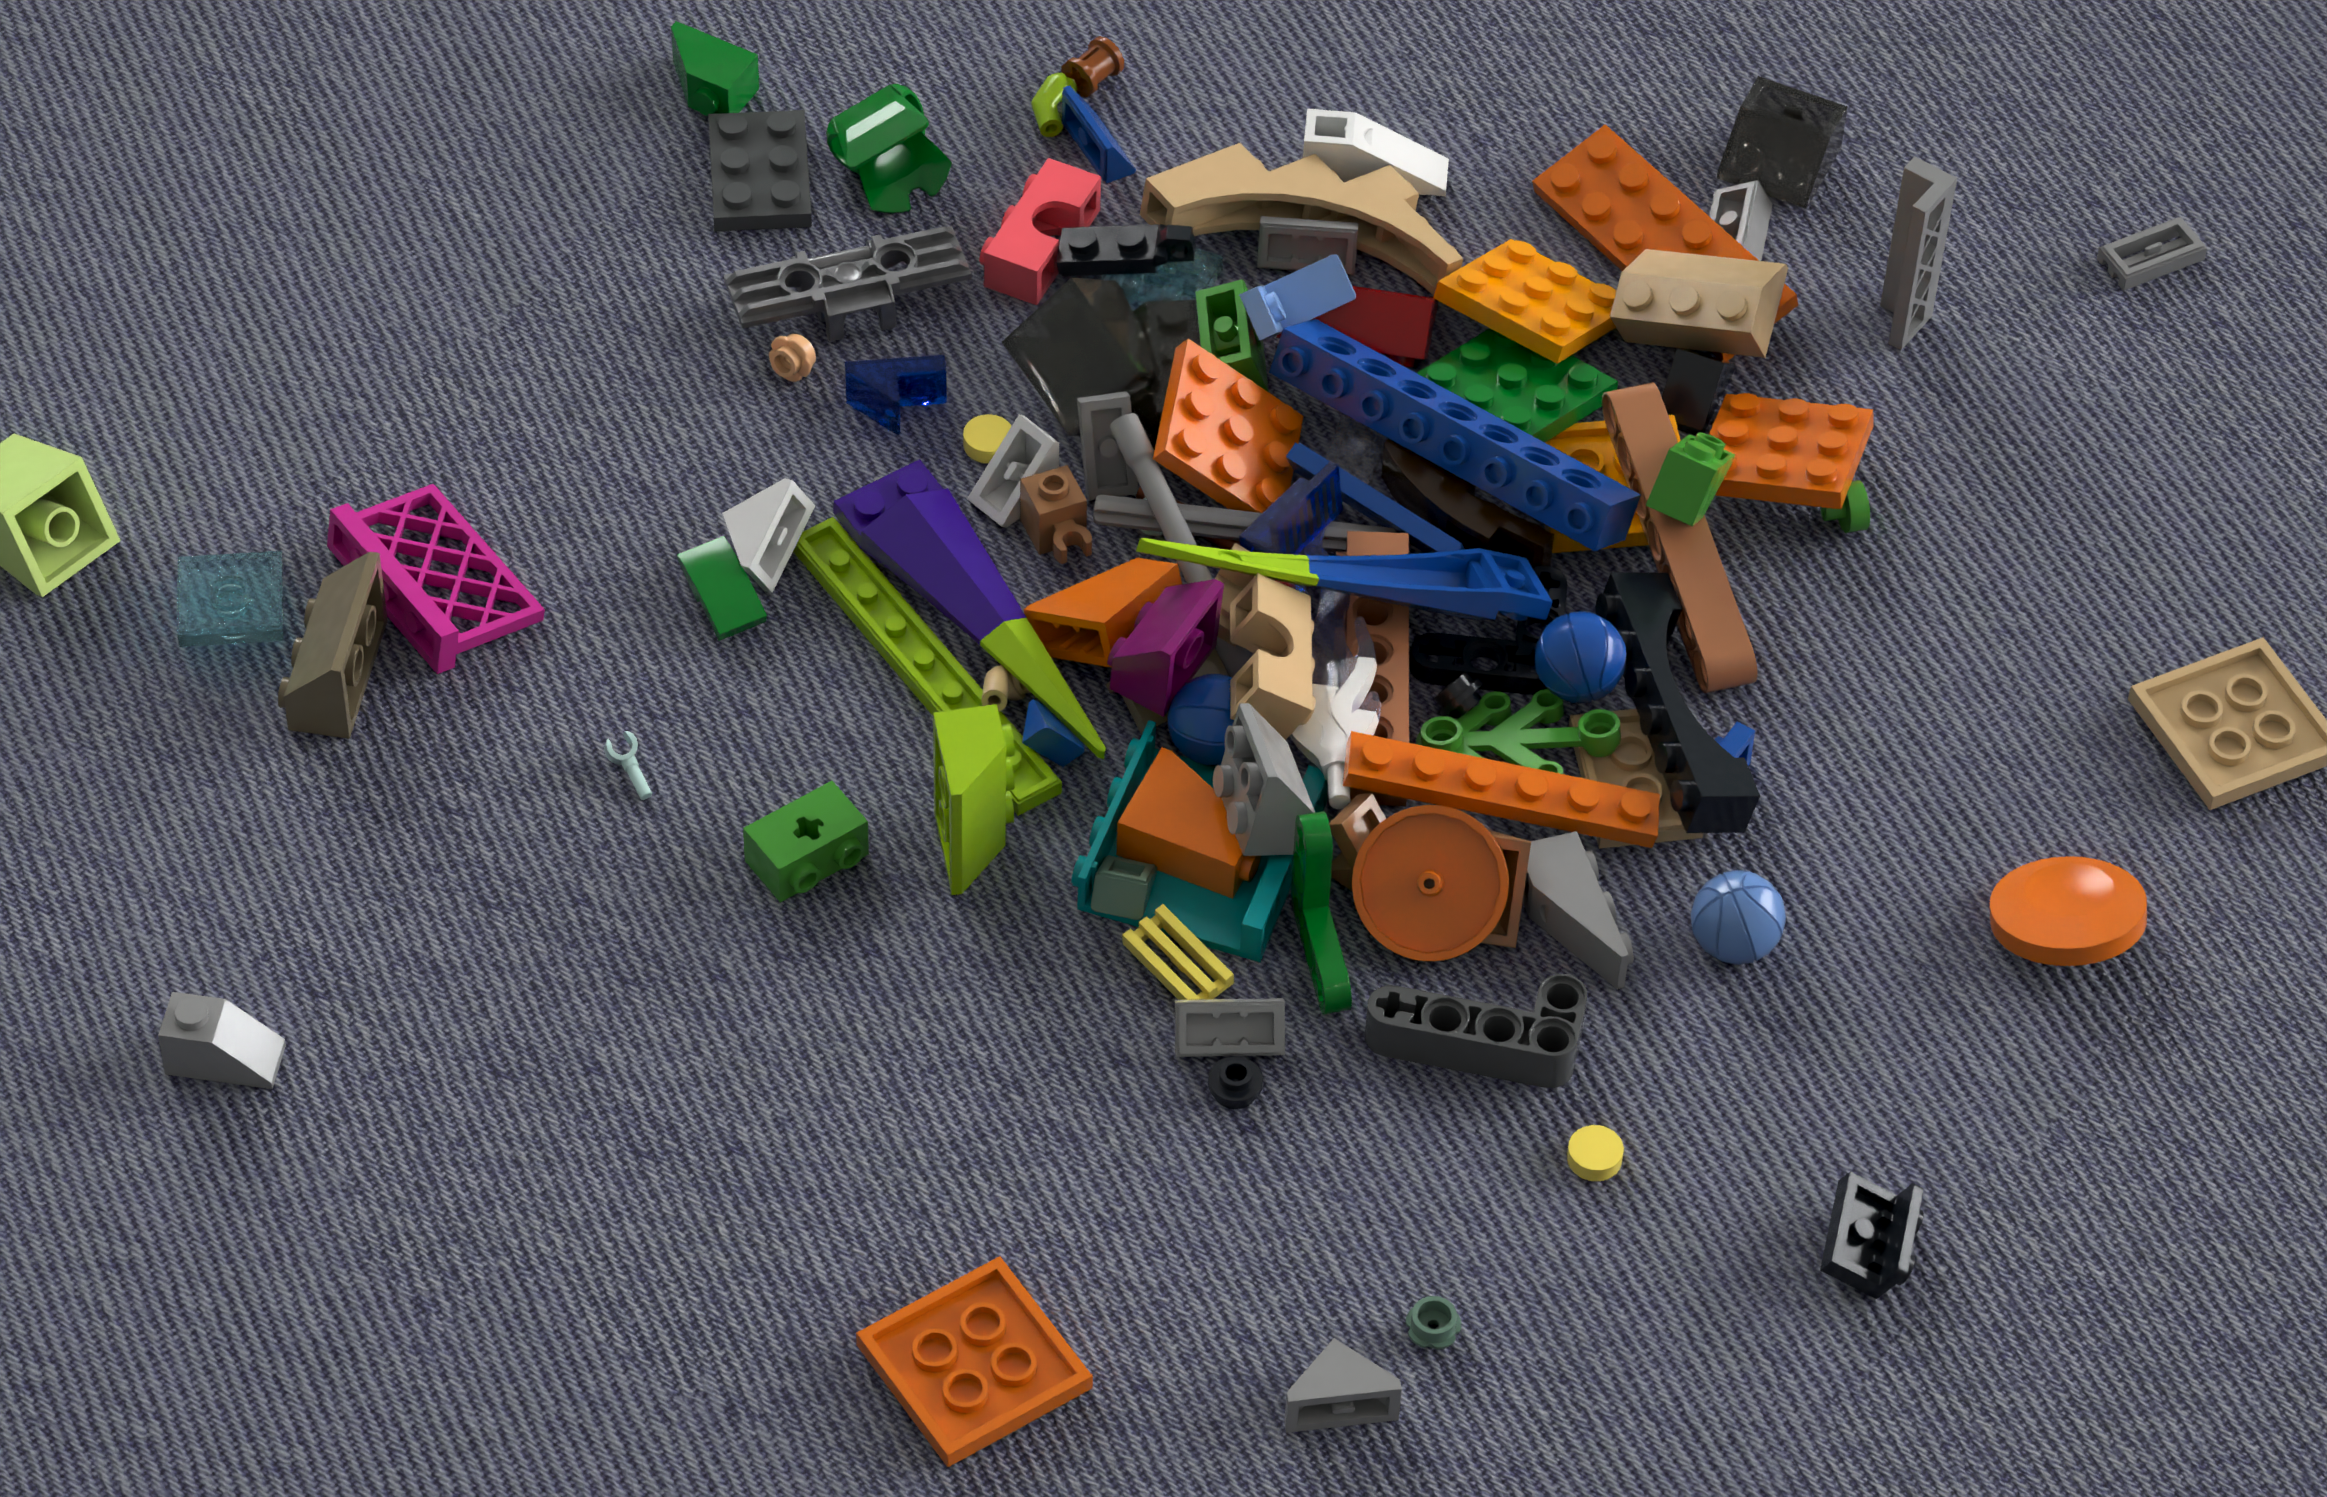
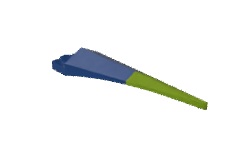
M1140 538L1136 552L1254 576L1259 573L1273 580L1470 620H1495L1498 611L1508 618L1524 621L1527 617L1546 620L1553 602L1527 558L1481 548L1401 555L1322 556L1238 551Z

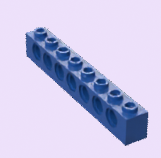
M1317 319L1283 328L1269 371L1270 374L1593 551L1626 539L1641 494Z

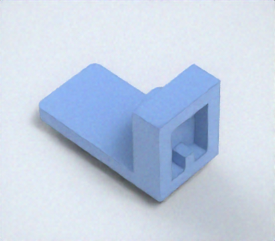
M1333 254L1265 286H1257L1239 294L1261 341L1281 334L1285 327L1309 321L1355 300L1356 293L1339 256Z

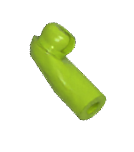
M1062 72L1047 76L1031 101L1040 133L1045 137H1054L1063 129L1057 109L1059 102H1062L1063 88L1070 85L1077 92V84L1074 79L1066 77Z

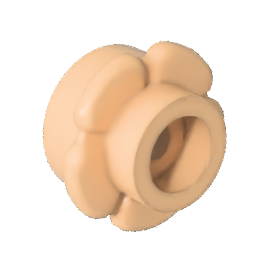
M789 334L788 336H778L772 341L769 360L773 370L779 376L788 381L797 382L802 377H807L810 374L816 361V354L812 344L804 336Z

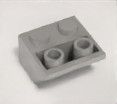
M1239 703L1233 726H1228L1226 729L1225 752L1221 765H1217L1214 769L1213 788L1215 795L1222 798L1227 811L1229 832L1236 835L1243 856L1293 855L1296 816L1315 813L1288 742L1250 703Z

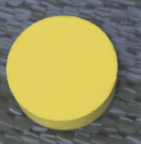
M992 414L974 417L965 425L963 430V447L966 454L977 462L989 464L1010 430L1011 424L1006 419Z
M1600 1125L1582 1127L1569 1140L1567 1152L1568 1165L1582 1179L1588 1181L1610 1179L1621 1168L1624 1152L1623 1142L1617 1133L1607 1127Z

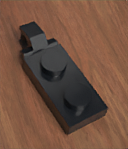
M1154 224L1062 228L1056 263L1059 275L1062 276L1156 273L1157 266L1164 265L1167 262L1194 261L1196 244L1192 226Z

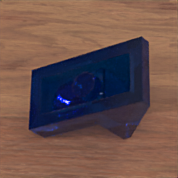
M945 355L845 362L846 403L891 432L900 435V407L947 403Z

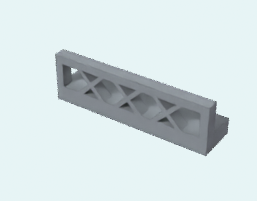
M1915 156L1903 170L1880 306L1894 313L1889 344L1899 350H1902L1932 317L1957 183L1956 177Z

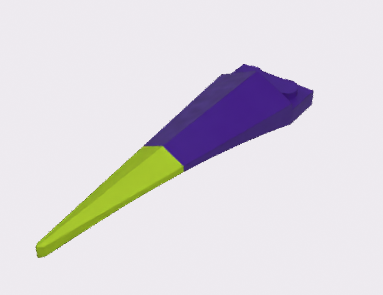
M920 459L834 501V515L860 549L890 570L954 622L1019 680L1098 758L1104 759L1105 745L948 488L943 489Z

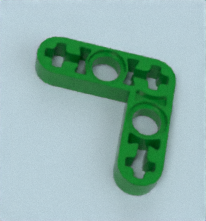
M1325 811L1296 816L1291 898L1295 921L1319 1007L1323 1014L1351 1010L1352 993L1348 971L1329 908L1333 843L1331 828Z

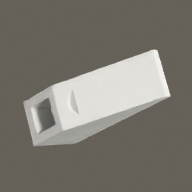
M1307 108L1303 158L1316 154L1331 170L1338 174L1343 182L1391 165L1406 181L1413 185L1419 195L1446 196L1448 158L1358 113Z

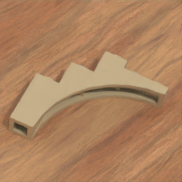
M1241 143L1148 177L1145 181L1140 216L1149 225L1192 226L1194 236L1232 230H1259L1261 216L1358 223V250L1379 258L1416 280L1432 295L1435 293L1438 281L1460 269L1463 262V257L1457 250L1449 245L1429 225L1427 220L1416 212L1419 193L1391 165L1343 182L1338 174L1331 170L1316 154L1268 171L1260 160L1256 159Z

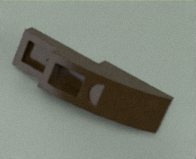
M1389 438L1385 441L1381 477L1399 505L1461 542L1465 549L1481 548L1527 558L1532 568L1543 565L1551 566L1553 533L1544 530L1536 523L1528 522L1499 508L1490 501H1484L1476 497L1475 485Z

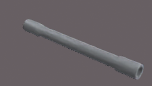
M1130 413L1117 418L1110 424L1109 428L1127 465L1133 470L1166 541L1197 545L1158 463L1153 460L1154 449L1137 414ZM1176 560L1187 584L1213 579L1207 566ZM1217 637L1216 651L1229 677L1233 678L1253 654L1239 645L1234 647Z

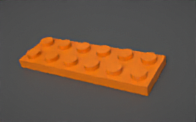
M1606 124L1532 181L1534 192L1621 271L1630 265L1645 249L1759 261ZM1785 283L1774 324L1798 306L1797 294ZM1712 352L1717 358L1726 361L1736 355Z

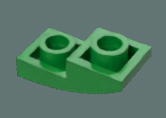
M725 536L677 554V560L697 602H701L718 641L766 622V612Z

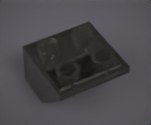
M1758 76L1740 106L1717 172V178L1735 185L1759 180L1768 196L1807 209L1842 147L1848 106Z

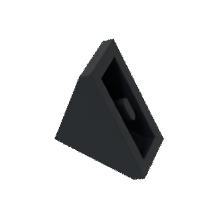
M1677 348L1662 399L1668 415L1675 416L1678 430L1695 436L1698 432H1705L1734 373L1735 363L1691 349Z

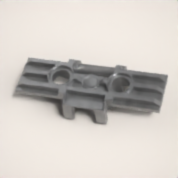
M943 226L883 239L881 234L871 236V240L866 241V246L807 258L806 252L800 251L796 252L795 256L790 257L789 260L742 269L724 275V282L742 329L817 313L819 321H826V334L829 342L844 339V322L848 313L873 309V311H877L881 330L895 328V295L972 279L971 271L952 226ZM902 261L908 265L907 268L901 271L887 270ZM788 287H797L798 292L792 291Z

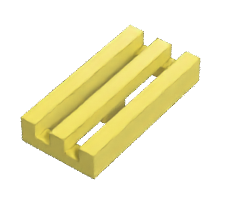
M1164 904L1155 909L1154 917L1149 919L1146 916L1139 921L1138 929L1133 931L1130 928L1122 934L1123 945L1178 1000L1214 999L1234 984V974ZM1163 928L1215 982H1212L1160 929ZM1150 938L1170 958V961L1181 972L1185 973L1202 992L1196 995L1144 941Z

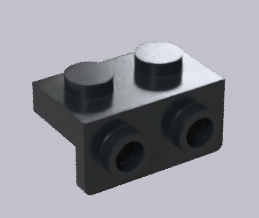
M1851 1171L1838 1180L1820 1271L1875 1299H1878L1896 1284H1903L1910 1276L1915 1263V1257L1911 1252L1915 1234L1918 1232L1924 1217L1923 1210L1920 1209L1924 1189L1912 1183L1896 1195Z

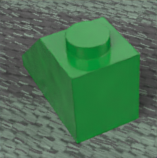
M677 21L671 26L673 63L688 107L706 116L708 114L739 113L759 90L758 54Z

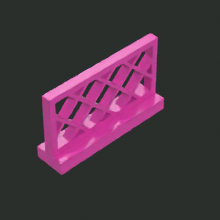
M434 484L355 512L348 503L330 509L327 547L343 566L368 552L380 553L387 617L436 674L455 668L456 654L544 620L545 609ZM430 504L439 517L438 520L410 515V512ZM380 523L397 528L393 537L374 533L369 526ZM409 529L432 534L430 544L402 539L404 530ZM440 536L461 540L467 546L465 552L437 546ZM396 553L425 558L422 568L401 564L395 558ZM432 560L460 566L458 575L429 570ZM472 568L490 572L494 577L493 583L465 578L467 569ZM424 584L452 590L450 599L446 600L428 596L423 590ZM460 592L487 597L486 607L457 602ZM497 599L516 603L522 610L515 613H507L493 610ZM454 616L480 622V626L460 633L451 622V619Z

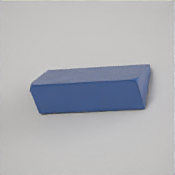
M1070 85L1064 87L1062 92V124L1096 172L1101 176V179L1107 184L1134 174L1136 168L1096 112Z

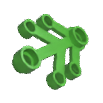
M1548 689L1540 690L1533 695L1530 703L1512 715L1510 697L1503 692L1495 691L1483 695L1477 706L1457 720L1448 716H1438L1429 719L1422 725L1416 739L1417 745L1481 758L1483 757L1475 751H1492L1511 764L1563 774V768L1559 763L1546 761L1529 749L1583 747L1588 754L1594 757H1606L1611 755L1621 742L1620 719L1614 712L1605 709H1595L1586 712L1579 719L1578 727L1530 729L1538 722L1550 724L1559 721L1564 715L1563 699L1553 695ZM1485 724L1496 726L1491 731H1477Z

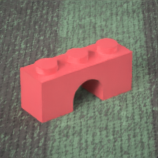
M1051 158L1046 160L1037 175L1031 174L1025 183L1022 197L1017 205H1010L1007 208L1000 230L994 238L988 237L982 247L979 261L981 265H984V287L1038 305L1058 275L1056 262L1059 239L1050 236H1061L1062 228L1090 227L1100 211L1101 176Z

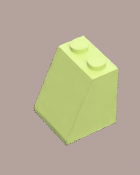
M12 434L0 443V566L33 593L44 597L121 540L81 456L17 434Z

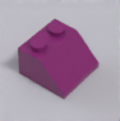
M1212 579L1169 586L1164 589L1154 604L1148 601L1136 618L1133 632L1127 639L1120 637L1109 654L1107 664L1112 667L1109 689L1164 717L1177 691L1194 677L1217 645L1224 583Z

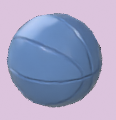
M1743 870L1723 872L1708 880L1697 893L1691 910L1692 931L1704 951L1721 962L1735 965L1753 963L1754 960L1758 961L1768 955L1781 939L1786 923L1784 902L1775 887L1756 873Z

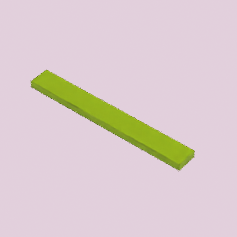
M834 517L802 532L793 553L932 716L933 712L983 706L981 702L982 688ZM999 711L1001 725L1010 724L1013 732L1015 756L1006 758H1010L1012 762L1015 788L1008 791H1010L1014 812L1019 816L1061 794L1062 781L1035 750L1022 743L1023 736L1007 717Z

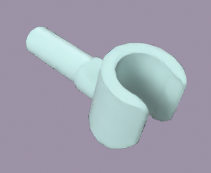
M624 731L623 733L625 740L630 745V752L624 755L617 754L612 749L610 740L607 739L604 751L608 760L614 764L622 765L641 800L651 797L652 792L635 757L638 742L634 734L629 731Z

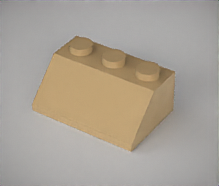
M1645 249L1621 272L1610 318L1625 342L1766 358L1788 267L1783 263Z

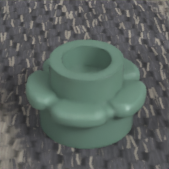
M1428 1296L1420 1299L1406 1316V1326L1410 1328L1408 1336L1416 1345L1422 1348L1429 1347L1437 1350L1447 1348L1455 1342V1334L1461 1331V1319L1454 1305L1447 1299L1439 1296ZM1435 1324L1439 1327L1436 1329H1431L1428 1325Z

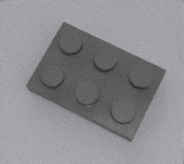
M805 110L708 114L714 232L812 227Z

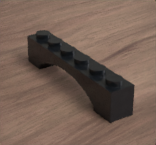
M1611 572L1603 593L1597 597L1595 613L1608 620L1622 636L1625 643L1626 666L1623 674L1625 690L1628 697L1633 699L1640 717L1641 731L1644 735H1647L1655 754L1656 768L1659 773L1663 774L1670 791V802L1673 810L1678 812L1686 833H1745L1760 798L1745 758L1733 757L1699 724L1683 700L1670 670L1666 645L1669 644L1683 608L1669 574L1657 572Z

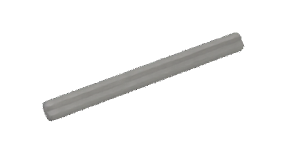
M1102 494L1096 497L1093 519L1097 525L1162 532L1147 500ZM1177 503L1192 536L1286 546L1283 523L1287 521L1290 547H1294L1291 516ZM1296 517L1298 548L1346 552L1347 531L1396 533L1393 528L1335 521L1325 522V520H1321V526L1317 528V519H1312L1314 533L1310 536L1308 518H1304L1306 541L1302 544L1300 517Z

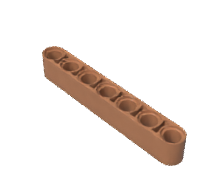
M1651 382L1604 392L1602 395V410L1606 427L1628 488L1641 494L1636 511L1659 573L1669 574L1683 608L1677 626L1700 689L1703 693H1709L1755 683L1758 673L1753 647L1705 515L1694 526H1690L1646 506L1668 450L1678 443L1657 385Z

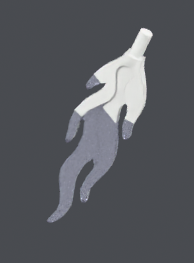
M1320 514L1321 526L1317 528L1316 518L1313 522L1314 533L1310 536L1308 531L1306 535L1305 555L1329 556L1323 548V537L1327 526L1325 514ZM1289 583L1291 588L1307 594L1306 586ZM1320 589L1319 608L1314 620V631L1312 634V657L1315 659V668L1312 674V691L1316 699V705L1309 721L1304 725H1299L1290 737L1297 748L1323 773L1325 780L1328 782L1330 806L1335 809H1344L1351 802L1350 789L1347 786H1343L1346 743L1351 731L1374 735L1380 718L1381 702L1379 695L1375 691L1369 692L1377 670V658L1366 622L1361 616L1356 617L1355 633L1359 645L1358 654L1353 657L1346 644L1344 626L1350 604V595Z

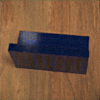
M1330 461L1310 481L1300 477L1239 535L1240 546L1250 552L1297 555L1343 511L1339 465Z

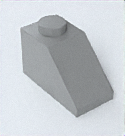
M179 992L171 993L158 1034L165 1075L273 1089L286 1047L283 1037L227 999Z

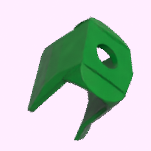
M889 84L833 117L828 124L826 136L830 151L843 166L860 174L872 211L887 214L909 212L911 210L909 194L919 188L930 197H935L947 180L952 165L947 156L925 136V130L929 125V121L924 116L919 98L912 90L900 84Z

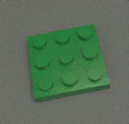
M1490 328L1417 372V374L1543 442H1547L1602 407L1603 393L1617 390L1618 386L1617 380L1572 355L1556 364Z

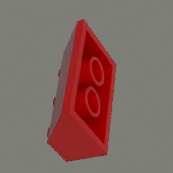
M1352 286L1356 293L1355 300L1314 318L1378 353L1386 354V357L1402 366L1414 367L1415 359L1424 360L1428 356L1438 300L1433 297Z

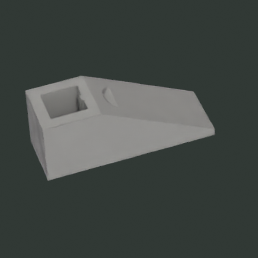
M1577 831L1531 841L1523 904L1529 918L1616 989L1624 988L1627 966L1632 964L1634 960L1633 948L1626 932L1620 933L1615 923L1616 909L1610 892H1602L1599 885V871L1594 853L1591 850L1585 851Z

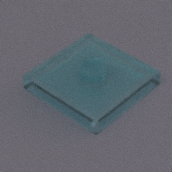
M282 551L178 557L177 638L179 647L284 641Z

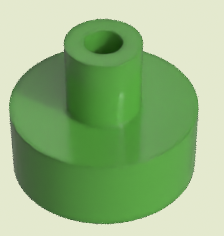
M1860 480L1852 481L1841 509L1820 507L1822 519L1824 521L1838 519L1845 533L1863 531L1869 528V500L1866 489Z

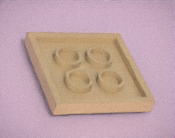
M2264 637L2132 685L2130 688L2129 702L2209 810L2327 766V720Z

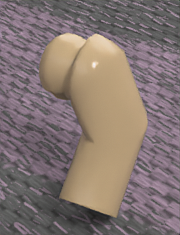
M1000 665L993 667L987 672L984 678L981 702L983 706L997 704L998 711H1002L1006 707L1008 700L1018 701L1024 699L1025 694L1031 692L1007 669Z

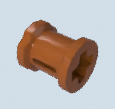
M1098 36L1090 41L1088 50L1078 58L1072 57L1061 66V72L1066 77L1074 79L1077 84V93L1081 97L1087 98L1098 89V84L1105 78L1116 76L1124 69V58L1119 48L1111 40Z

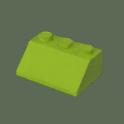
M997 704L933 712L934 815L951 895L963 894L1005 847L1006 824L1014 823L1013 801L1011 793L1008 791L1015 788L1011 759L1006 758L1015 756L1014 738L1011 725H1001Z

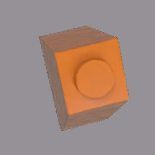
M1137 557L1028 605L1023 609L1024 614L1050 657L1112 668L1107 664L1109 654L1120 637L1127 639L1133 632L1136 618L1142 607L1148 601L1154 604L1166 587L1182 584L1179 567L1176 563Z
M1162 747L1117 822L1116 855L1129 860L1154 864L1158 867L1157 871L1233 899L1242 882H1251L1254 878L1261 856H1243L1236 835L1229 832L1227 811L1222 798L1217 797L1214 789L1173 751Z

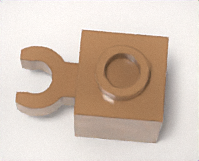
M1068 465L1020 479V521L1038 554L1041 555L1053 551L1054 558L1060 564L1067 563V546L1077 545L1082 549L1086 557L1092 555V535L1086 528L1087 499Z

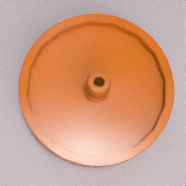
M1421 805L1407 808L1394 813L1379 823L1360 847L1352 874L1354 903L1360 919L1370 934L1392 952L1419 961H1442L1455 958L1479 945L1499 922L1506 906L1509 891V875L1506 860L1498 842L1490 831L1467 813L1440 805Z
M2074 856L2052 857L2027 863L2005 875L1996 884L1990 896V925L1996 939L2010 952L2024 959L2047 965L2079 966L2111 959L2131 948L2141 938L2147 924V897L2139 881L2126 870L2114 864L2093 858Z

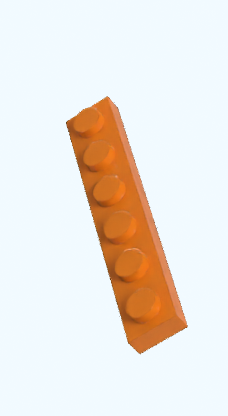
M1351 731L1346 743L1343 786L1569 832L1577 831L1579 834L1648 848L1653 847L1658 837L1660 794L1353 731Z

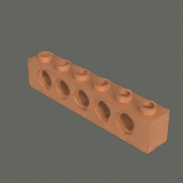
M1347 531L1346 552L1336 551V556L1409 554V533ZM1336 592L1335 621L1344 622V630H1335L1334 661H1344V670H1335L1334 686L1339 687L1340 690L1353 672L1358 657L1375 658L1377 670L1374 681L1360 709L1377 713L1379 722L1373 736L1409 743V607ZM1349 787L1351 801L1358 794L1372 793L1379 805L1406 806L1407 803L1406 798Z

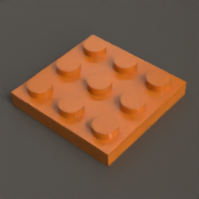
M1188 338L1175 348L1153 460L1228 509L1285 516L1293 476V469L1286 459V455L1295 442L1299 444L1304 416Z
M1750 393L1726 394L1709 435L1722 440L1726 444L1724 450L1736 456L1715 495L1841 509L1874 426L1873 409L1856 408L1850 404L1828 405L1810 403L1798 398L1787 400L1763 398Z
M1001 1256L856 1332V1345L947 1468L1091 1390L1093 1387L1092 1374Z

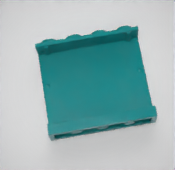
M1148 720L1140 740L1133 738L1128 746L1124 762V768L1127 769L1123 778L1116 776L1112 781L1107 797V807L1109 809L1106 816L1098 815L1094 821L1089 838L1091 849L1088 856L1080 855L1074 866L1071 883H1073L1072 886L1078 887L1077 910L1139 927V921L1146 916L1149 919L1154 917L1155 909L1164 904L1206 947L1260 962L1291 890L1293 855H1262L1254 878L1251 882L1243 881L1233 899L1157 871L1145 913L1140 920L1095 912L1091 909L1096 872L1106 856L1120 857L1116 855L1117 822L1160 751L1155 749L1156 722ZM1177 755L1213 788V773L1216 766H1206L1196 763L1190 758ZM1309 765L1304 775L1303 783L1315 813L1323 812L1327 804L1328 782L1319 768ZM1163 928L1160 929L1165 935L1170 936Z

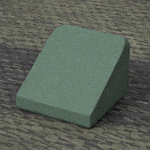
M1110 855L1106 856L1095 874L1091 909L1095 912L1140 920L1145 913L1158 867L1154 864Z

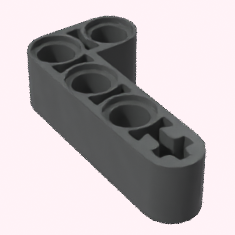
M1569 974L1549 976L1542 981L1538 990L1534 1012L1401 986L1386 985L1377 988L1368 999L1365 1041L1374 1053L1384 1057L1544 1088H1556L1567 1083L1574 1072L1583 1032L1587 989L1583 982Z

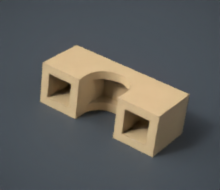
M1259 573L1254 576L1230 603V642L1253 653L1251 658L1230 680V719H1235L1239 703H1250L1286 740L1299 725H1304L1309 721L1316 705V699L1312 691V674L1315 668V659L1312 657L1314 621L1311 619V596Z

